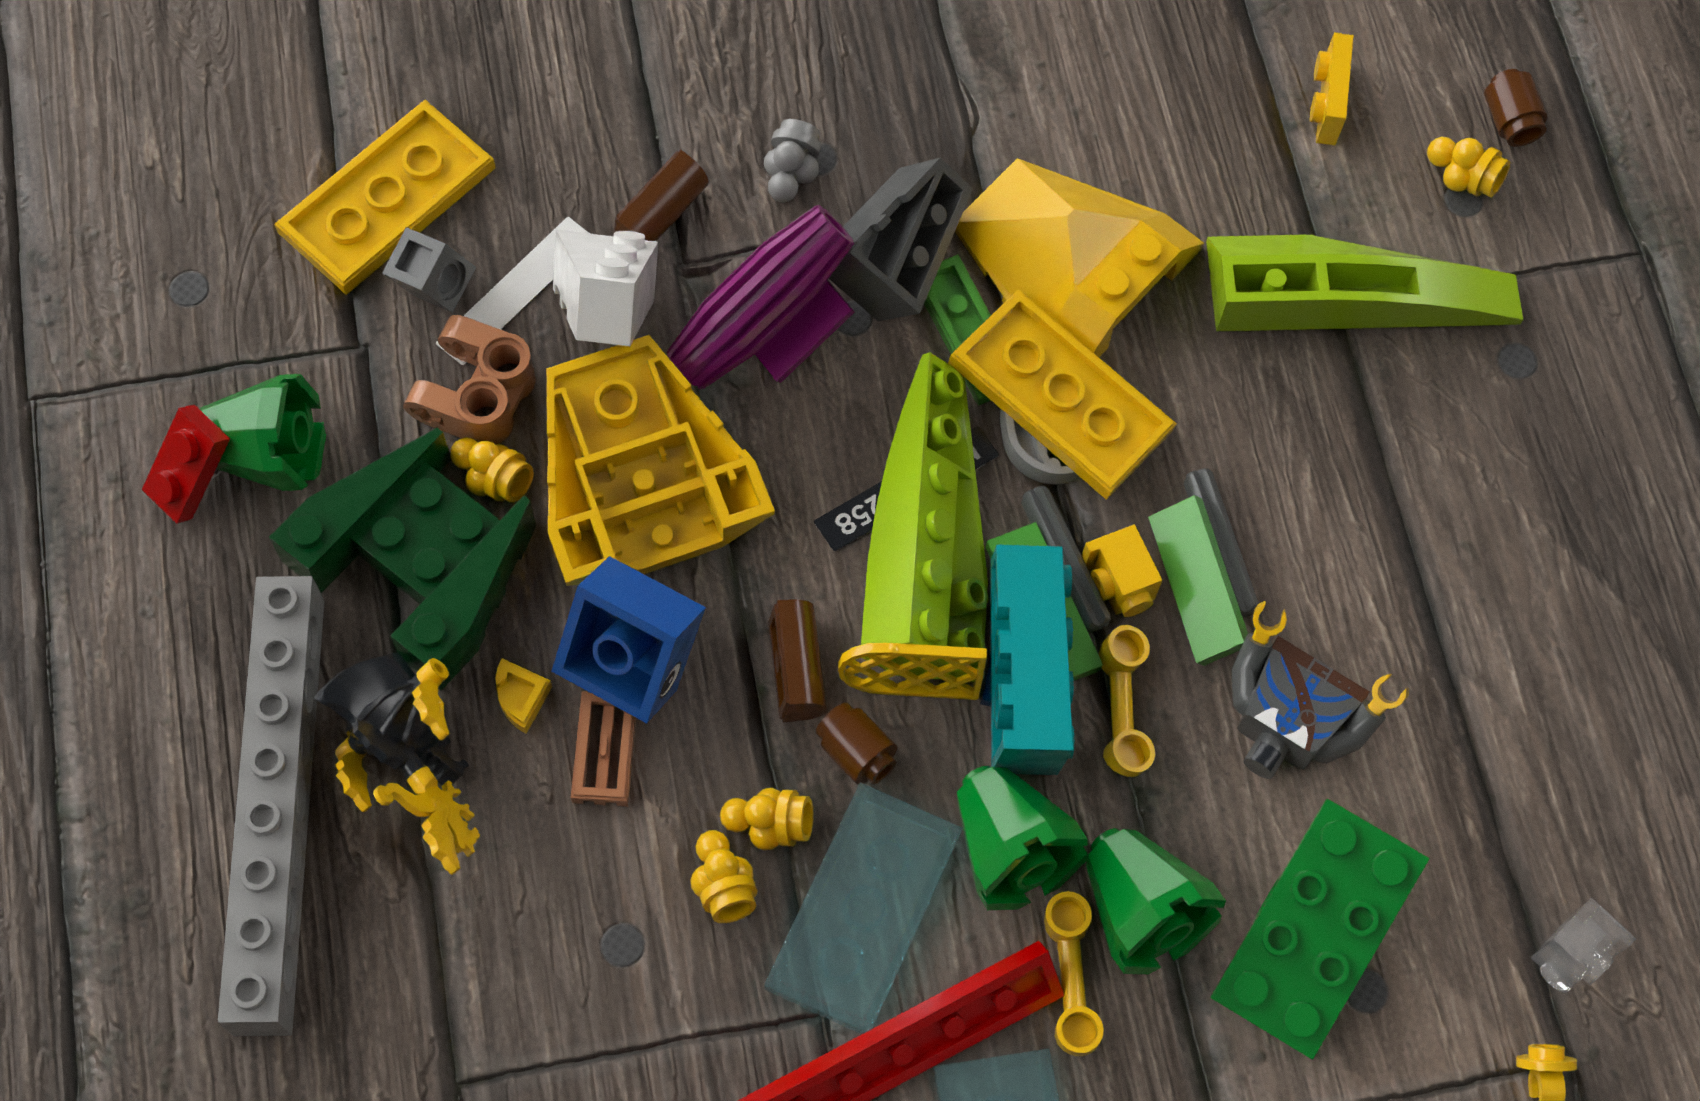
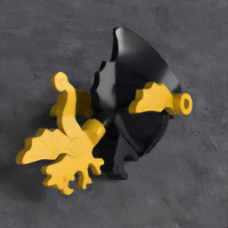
M392 653L359 662L335 675L314 697L318 702L334 710L348 724L345 732L349 737L335 750V755L339 760L335 764L338 769L336 777L343 785L344 794L351 797L355 805L362 812H366L372 804L367 788V773L362 767L363 757L368 753L371 756H376L381 763H385L395 770L399 768L412 790L418 795H414L397 783H388L385 786L380 785L374 790L373 795L376 801L382 806H389L393 800H396L408 812L417 817L429 816L421 825L425 832L422 838L430 846L432 856L441 861L444 869L453 875L461 868L457 854L463 851L467 857H470L475 852L473 845L479 839L480 833L475 827L472 830H469L467 827L468 823L466 821H470L475 816L469 810L470 806L468 804H458L453 800V798L461 794V790L454 788L452 785L463 775L464 770L469 765L463 759L461 761L453 760L445 751V747L451 741L447 737L450 733L444 716V702L438 695V687L448 678L449 672L441 661L431 658L415 674L400 653ZM438 783L442 785V790L438 787Z

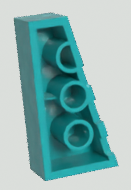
M996 545L990 561L991 767H1006L1014 774L1058 775L1067 759H1072L1074 754V727L1071 719L1074 679L1073 672L1069 671L1068 651H1071L1073 641L1072 618L1066 617L1065 598H1070L1072 568L1071 565H1063L1062 546Z

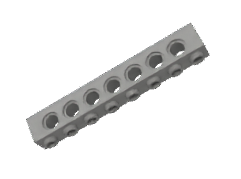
M312 576L256 577L218 1023L233 1036L292 1035L317 708V700L314 697L318 693L324 598Z

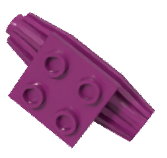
M820 205L814 206L765 240L704 299L667 350V357L691 385L697 386L701 390L753 355H756L776 382L781 383L855 313L828 280L854 245L852 237L826 209Z

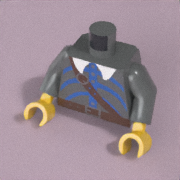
M1263 601L1254 609L1253 624L1256 629L1254 633L1247 634L1232 667L1233 707L1242 715L1237 729L1255 742L1244 758V764L1256 775L1271 779L1283 760L1298 769L1304 770L1313 760L1327 764L1361 749L1385 721L1386 716L1384 712L1386 709H1393L1404 703L1409 696V689L1407 687L1396 701L1385 699L1381 693V686L1392 675L1387 674L1375 681L1372 687L1373 699L1370 702L1365 700L1370 691L1278 636L1272 644L1269 640L1270 637L1282 632L1286 626V610H1283L1278 624L1271 627L1265 626L1259 619V615L1266 604V601Z

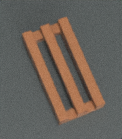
M582 691L571 801L576 804H583L584 801H594L595 805H606V802L616 803L617 806L628 807L636 717L624 711L617 788H608L616 706L588 691ZM602 705L603 715L595 788L585 787L593 706Z

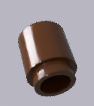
M1508 69L1496 74L1486 87L1484 96L1499 136L1506 139L1508 145L1513 147L1524 146L1540 139L1547 131L1545 122L1548 116L1532 75L1529 72L1517 69Z
M848 702L841 703L833 708L818 724L816 734L822 739L821 747L857 785L868 781L875 785L886 778L896 766L897 761L893 757L897 751V745L861 708L854 709Z

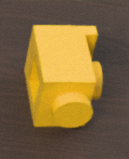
M1135 524L1085 543L1081 556L1088 570L1094 569L1091 571V576L1103 600H1109L1116 615L1123 613L1124 617H1132L1144 612L1153 605V600H1155L1163 580Z

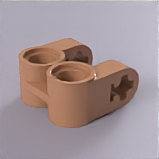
M452 315L445 324L438 338V343L453 357L477 366L471 379L460 386L457 392L429 381L418 380L414 383L408 394L403 408L410 416L430 427L439 428L441 431L459 438L468 437L475 439L477 442L490 441L497 445L506 440L512 432L515 410L520 401L527 397L534 389L536 378L529 346L523 338L516 334L505 332L465 316ZM504 364L518 365L509 372L496 371ZM482 407L495 408L494 412L488 416L480 417L473 415Z

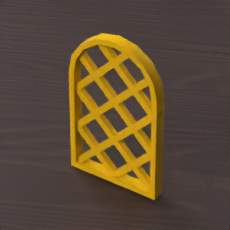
M867 643L852 647L842 653L838 661V673L840 679L849 687L862 692L882 695L978 700L984 678L987 648ZM866 656L871 658L862 663L855 660ZM902 656L908 659L909 662L898 665L891 660ZM941 658L949 664L937 667L930 662ZM978 661L977 669L970 666V664ZM881 664L889 670L878 673L871 668ZM920 666L928 672L916 675L909 670ZM960 669L967 674L956 678L949 674V672ZM861 672L868 676V678L862 679L854 674ZM901 675L907 680L896 683L888 678ZM939 677L946 682L934 685L928 682V680ZM975 680L974 687L966 683Z

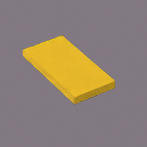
M423 100L274 225L279 235L347 295L390 259L406 227L419 233L496 169L495 162L487 152L427 100Z
M1019 289L950 355L948 364L953 366L963 377L1013 418L1014 421L1106 500L1170 435L1177 425L1176 422Z

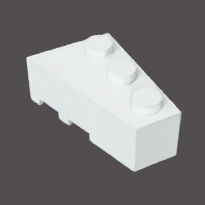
M556 230L553 291L555 294H560L559 304L562 309H567L566 319L576 340L631 346L654 302L658 242L647 241L644 234L633 231H618L614 233V236Z

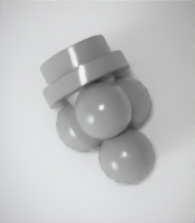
M797 119L783 120L780 128L773 132L771 145L774 149L766 154L764 168L772 176L768 182V192L775 201L781 203L791 201L798 193V183H811L819 173V164L816 158L819 157L821 143L818 141L820 131L805 121Z

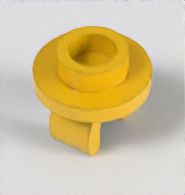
M1528 1045V1054L1516 1056V1066L1530 1070L1528 1077L1529 1097L1539 1098V1101H1565L1566 1088L1563 1071L1577 1070V1059L1565 1056L1564 1046Z

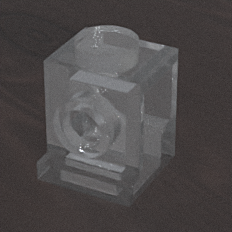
M1590 898L1573 911L1531 958L1540 966L1542 977L1552 987L1560 992L1567 993L1574 984L1582 979L1589 985L1594 983L1614 962L1612 958L1630 947L1636 938L1593 898Z

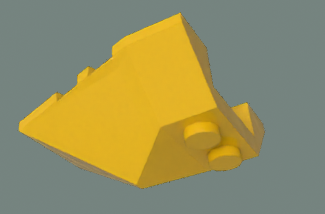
M1018 158L962 213L955 233L983 274L990 276L1002 294L1003 303L1019 289L1098 357L1108 349L1112 332L1116 325L1164 275L1172 281L1204 246L1203 241L1163 212Z
M650 335L634 339L631 346L616 345L546 368L548 536L566 586L579 585L609 556L642 574L653 572L722 548L775 514L756 461L746 449L742 450L723 427L724 423L713 410L710 411L692 390V385Z

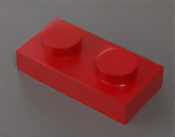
M195 404L178 408L142 487V491L176 524L193 519L230 438Z

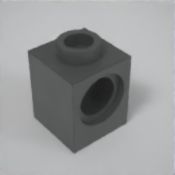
M406 227L382 274L413 296L453 313L476 266L446 243Z

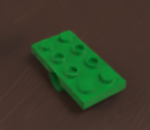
M1326 798L1284 871L1280 874L1254 918L1253 924L1210 995V998L1313 1060L1430 858Z

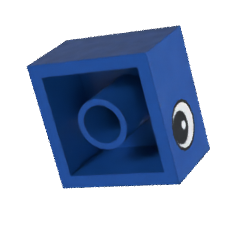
M609 556L577 586L551 672L648 723L677 691L706 607Z

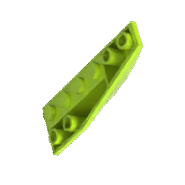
M1314 235L1208 237L1206 241L1216 331L1521 325L1523 321L1515 274Z
M928 352L921 356L904 402L888 454L878 496L867 562L861 645L867 643H901L985 648L988 577L965 377L954 369L953 366ZM866 656V657H862V659H864V660H866V661L869 660V659H871V658H869V657H867V656ZM902 656L891 660L898 665L909 662L908 659ZM941 658L930 662L937 667L949 664ZM978 661L970 664V666L977 669ZM881 664L877 665L878 667L884 670H889L887 667ZM920 666L909 670L916 675L928 672ZM960 669L949 672V674L956 678L967 674Z

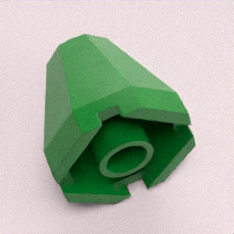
M301 374L278 375L199 408L230 438L216 468L217 470L281 491L303 490L308 486L305 481L315 480L320 475L326 432L324 422H314L311 410L321 409L319 394Z
M981 766L972 770L962 780V787L957 791L958 807L976 892L987 911L1018 910L1032 903L1024 893L1040 885L1044 896L1056 891L1087 861V851L1084 846H1088V839L1077 821L1008 768Z
M1113 828L1103 832L1092 842L1090 846L1092 851L1088 854L1086 868L1111 957L1123 974L1148 975L1162 968L1155 958L1169 951L1174 961L1188 954L1220 923L1222 915L1217 908H1224L1226 900L1214 883L1138 831L1130 829L1119 831L1117 828Z

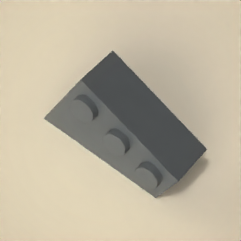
M942 158L899 168L843 226L852 237L854 245L829 277V280L877 321L920 314L973 188Z

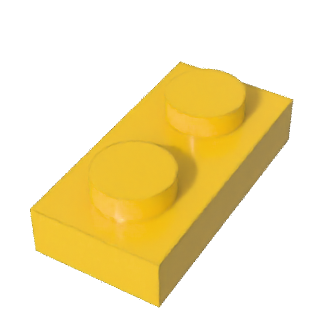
M1334 32L1327 52L1319 51L1317 55L1314 81H1321V92H1315L1310 111V122L1318 123L1316 143L1335 146L1345 123L1354 35Z

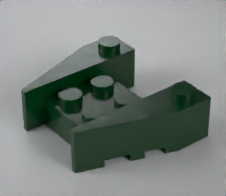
M435 428L308 497L269 536V539L281 561L299 576H312L320 593L359 555L420 604L390 637L397 652L401 654L407 664L416 672L431 658L438 659L446 666L449 676L438 687V690L442 691L479 651L486 636L485 629L495 608H499L506 593L505 586L517 560H521L537 525L531 501L526 496H523L499 520L439 473L451 461L443 431Z

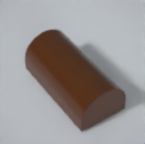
M676 151L616 215L614 233L618 231L638 232L645 235V240L657 242L708 186L709 180L702 167L684 151Z
M799 599L777 600L773 606L768 625L779 718L782 719V723L811 720L827 712L814 605L809 601Z

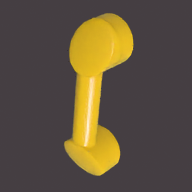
M1122 625L1115 628L1105 638L1099 651V657L1103 663L1102 670L1110 677L1112 741L1105 746L1103 757L1106 764L1113 771L1126 777H1136L1142 774L1153 764L1155 759V748L1151 739L1143 732L1134 729L1131 674L1148 658L1150 645L1146 635L1140 629L1131 625Z
M1066 891L1058 893L1051 898L1047 904L1044 917L1046 932L1058 945L1061 987L1064 993V997H1062L1064 1012L1059 1017L1055 1027V1039L1057 1045L1064 1052L1073 1056H1085L1097 1049L1103 1037V1024L1100 1017L1086 1006L1080 940L1084 938L1089 928L1092 911L1088 901L1083 896L1075 892Z

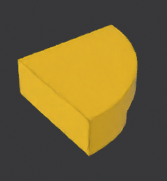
M502 658L495 677L498 701L507 719L517 729L527 734L552 689L551 680Z

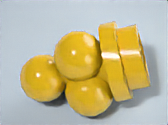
M1438 137L1431 141L1427 148L1429 162L1438 167H1446L1443 174V182L1452 191L1460 192L1467 189L1468 193L1476 197L1481 194L1493 197L1501 188L1510 169L1511 162L1502 157L1500 150L1490 147L1485 151L1482 144L1473 138H1465L1455 143L1448 137Z
M466 437L454 442L450 449L452 462L458 468L468 470L465 478L466 486L476 496L487 495L496 501L516 502L525 495L531 485L534 475L533 467L526 462L523 454L509 449L505 445H495L490 441L477 442L475 439Z
M774 788L762 789L748 801L741 798H733L726 801L721 808L720 820L722 825L732 832H742L750 827V840L758 849L766 851L772 850L779 845L794 846L797 841H808L811 836L814 815L813 803L810 796H799L797 790L785 789L780 791Z
M717 830L704 832L700 835L695 845L696 853L701 861L704 862V865L699 866L693 872L690 879L691 888L700 897L705 912L711 913L714 922L730 923L743 919L750 915L757 906L754 898L758 890L753 879V868L747 859L735 856L730 851V842L724 833Z

